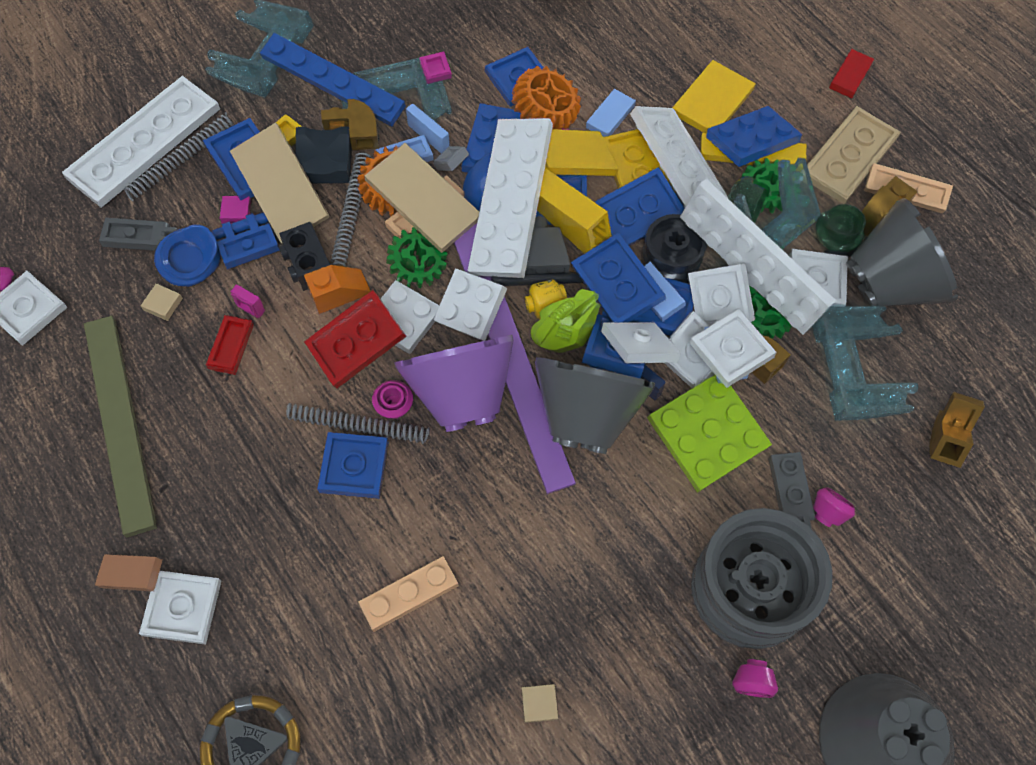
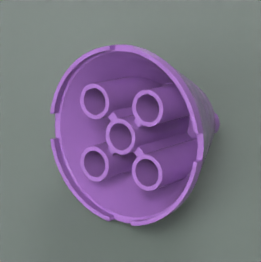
M512 335L496 338L497 345L495 339L394 363L397 371L440 426H445L446 432L464 428L468 421L475 420L476 425H481L496 419L495 414L500 412L514 340Z

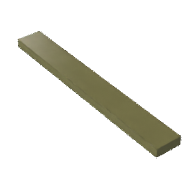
M109 316L84 323V329L122 533L128 538L157 529L117 324L114 317Z

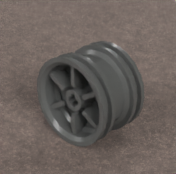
M767 508L750 509L730 517L719 526L694 566L691 591L694 605L701 619L721 639L743 648H771L785 642L819 616L827 604L831 593L833 570L829 554L821 539L807 524L797 517L780 510ZM758 544L762 551L752 552L750 545ZM730 558L735 568L727 569L724 567L723 561ZM784 559L788 561L790 564V570H786L784 564L780 560ZM752 578H755L757 584H761L759 589H757L756 583H750ZM728 590L736 591L738 594L737 601L729 602L725 597ZM784 591L792 593L793 602L788 603L783 599ZM761 606L767 614L765 619H759L756 616L755 611L757 607Z

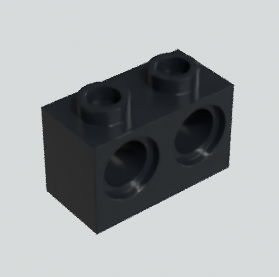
M311 221L279 233L283 243L278 245L284 261L290 260L292 266L287 267L294 283L299 281L303 291L308 290L304 277L305 274L330 265Z

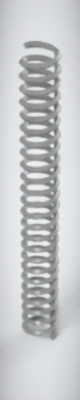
M225 112V115H221V118H217V121H213L212 124L201 130L200 133H196V136H192V140L188 139V143L184 142V146L180 145V149H176L175 152H171V155H167V158H163V162L159 161V165L155 164L154 168L150 167V171L142 174V178L138 177L137 181L133 180V184L129 183V187L124 188L129 199L134 201L128 190L138 198L132 187L142 195L136 183L145 192H147V189L142 185L141 181L148 188H151L145 177L155 185L149 174L159 182L153 170L161 179H164L157 167L168 176V173L161 164L172 173L166 161L173 169H176V166L171 162L170 158L180 166L174 154L182 163H185L178 151L186 160H189L182 148L186 150L190 157H193V154L186 145L197 154V151L190 142L201 151L194 138L205 148L199 136L203 140L206 139L203 133L208 138L211 137L207 130L212 135H215L211 126L219 133L220 130L215 126V123L221 131H224L225 129L219 123V120L226 129L230 128L229 125L233 126V122L227 117V112Z
M364 152L355 155L330 265L341 264L343 267H346L347 254H349L348 249L351 248L350 244L352 243L350 240L353 239L351 235L354 234L353 231L355 230L353 226L356 225L355 221H357V212H359V203H361L360 199L362 198L360 193L352 191H359L358 188L352 185H360L353 182L358 181L355 176L358 177L360 175L355 173H360V170L357 169L360 168L358 163L366 165V162L358 160H366V157L358 156L366 155L371 157ZM350 194L358 195L359 198L351 196ZM346 212L354 213L355 215H349ZM345 221L351 222L353 225L347 224ZM343 226H349V227H351L352 229H347V228H345V227H343Z
M288 403L286 410L288 420L294 419V421H297L299 419L300 422L305 420L306 423H317V425L322 424L323 426L328 424L329 427H340L341 430L345 428L347 431L351 428L352 431H363L364 434L368 432L370 435L374 433L376 436L380 433L381 437L386 435L387 438L392 436L393 439L397 437L399 440L403 438L405 441L409 438L410 442L415 439L416 443L421 441L422 444L426 442L430 431L428 427L423 440V426L417 439V425L411 438L412 424L409 425L406 436L407 424L405 423L400 436V422L394 435L395 422H392L391 430L388 434L389 421L387 420L382 434L383 419L380 420L379 429L376 432L377 418L374 419L371 431V417L368 419V425L365 430V416L362 419L360 429V415L357 416L356 425L353 429L354 414L351 415L350 424L347 427L348 413L345 414L342 426V412L339 414L337 425V411L334 412L333 421L330 425L331 410L327 413L326 423H324L325 409L322 410L320 422H318L319 408L316 409L314 421L312 419L314 407L310 409L308 420V406L304 409L303 419H301L302 404L299 406L297 418H295L297 404L293 405L291 417L289 416L291 403Z

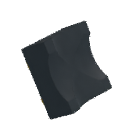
M296 127L295 155L311 184L349 183L352 154L349 127H338L332 130Z

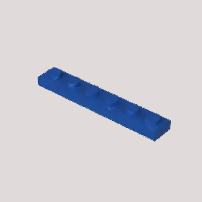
M273 33L260 52L263 59L348 103V99H355L365 103L371 108L376 119L391 127L406 107L405 102L398 97L276 33Z

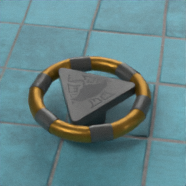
M260 695L237 698L224 705L207 723L201 738V765H215L213 745L224 722L230 765H262L287 741L288 749L281 765H296L300 754V732L295 717L285 705L275 699ZM254 708L264 709L273 713L285 728L287 735L231 718L230 716L236 712Z

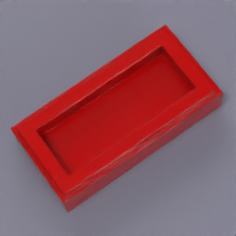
M851 49L829 88L849 98H853L872 66L874 58Z
M224 315L206 362V367L209 370L236 375L254 326L252 320Z

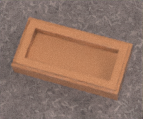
M104 554L95 586L105 589L154 592L163 560L157 557Z

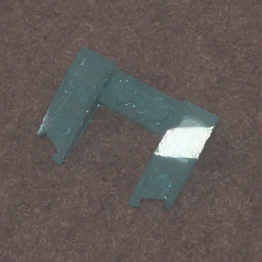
M254 0L257 7L254 12L249 14L240 9L235 15L238 20L268 33L250 59L209 49L207 56L209 60L215 61L214 68L206 67L205 70L209 75L233 87L266 98L278 80L275 74L278 66L263 59L260 54L261 50L273 33L293 43H303L314 25L309 12L306 10L262 0Z
M419 58L352 73L388 93L416 88L424 113L436 123V119L445 112L447 114L452 113L443 80L427 84ZM340 100L342 108L348 109V103Z
M798 158L795 164H790L789 160L778 162L779 192L783 212L761 230L781 249H784L822 217L805 158ZM738 194L734 199V205L752 221L745 196Z
M885 306L830 307L812 326L816 343H823L834 387L829 397L835 421L879 418L910 413L914 410V406L905 405L908 393L915 394L918 391V383L866 384L855 340L899 335L902 332V327L899 323L894 326H888L880 317V314L887 310Z

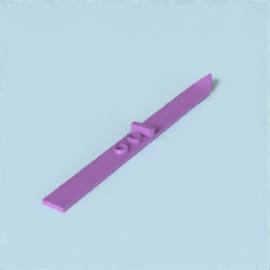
M477 223L454 242L463 269L467 273H469L468 266ZM478 276L491 281L490 276ZM504 297L487 335V339H495L497 345L496 338L508 335L513 336L514 341L505 383L547 494L573 486L576 483L562 446L552 441L553 436L550 435L542 394Z

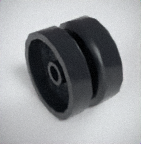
M669 214L659 217L650 225L646 233L641 254L642 264L645 266L651 262L663 277L689 283L688 273L699 271L707 244L680 218L681 214Z

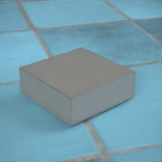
M449 146L434 160L433 164L437 170L453 171L469 153L465 147Z

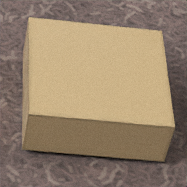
M155 284L141 304V307L144 311L168 321L183 298L179 293Z
M555 684L522 687L525 723L558 720Z

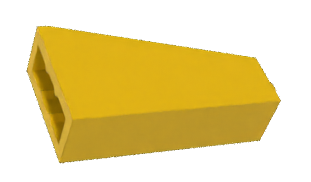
M545 168L537 211L553 226L560 228L561 233L584 254L612 237L608 211Z

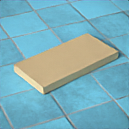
M856 106L803 169L800 178L842 204H845L869 175L873 163L877 164L901 132Z
M277 123L272 124L230 150L281 244L283 243L279 235L280 232L310 221L312 226L315 227L330 217Z
M406 143L365 175V181L441 253L478 222L479 211Z

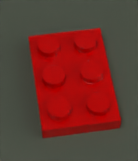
M372 290L305 340L304 343L335 388H339L407 336L378 294Z

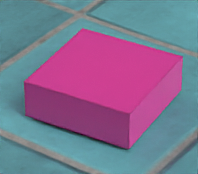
M445 52L419 57L427 84L452 78Z
M222 196L221 223L230 221L231 224L246 219L245 216L249 215L251 210V198L247 197L240 201L238 196Z
M237 284L230 291L237 307L256 318H260L265 312L258 296Z

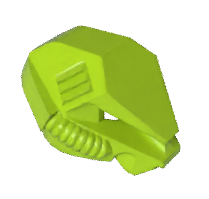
M581 289L574 298L571 297L557 301L539 312L541 319L531 328L533 342L541 348L555 353H563L583 347L590 338L598 315L600 304L596 301L599 295L594 291Z

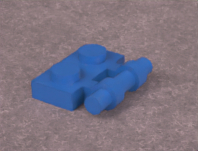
M264 212L257 215L251 213L245 216L246 219L231 224L229 221L223 223L222 227L212 230L216 240L225 238L217 241V246L227 269L280 251L270 224L262 225L268 222Z

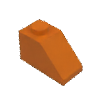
M329 265L304 275L319 314L360 299L371 291L361 269Z

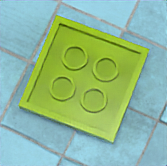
M716 375L647 417L697 493L772 445L732 386L726 388L723 383H718Z

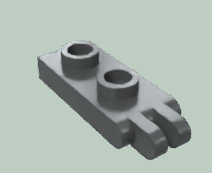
M105 218L99 242L102 247L156 251L161 240L178 229L170 227L168 223L162 221Z
M801 452L771 455L768 460L779 510L797 517L811 528L810 521L815 519V513Z

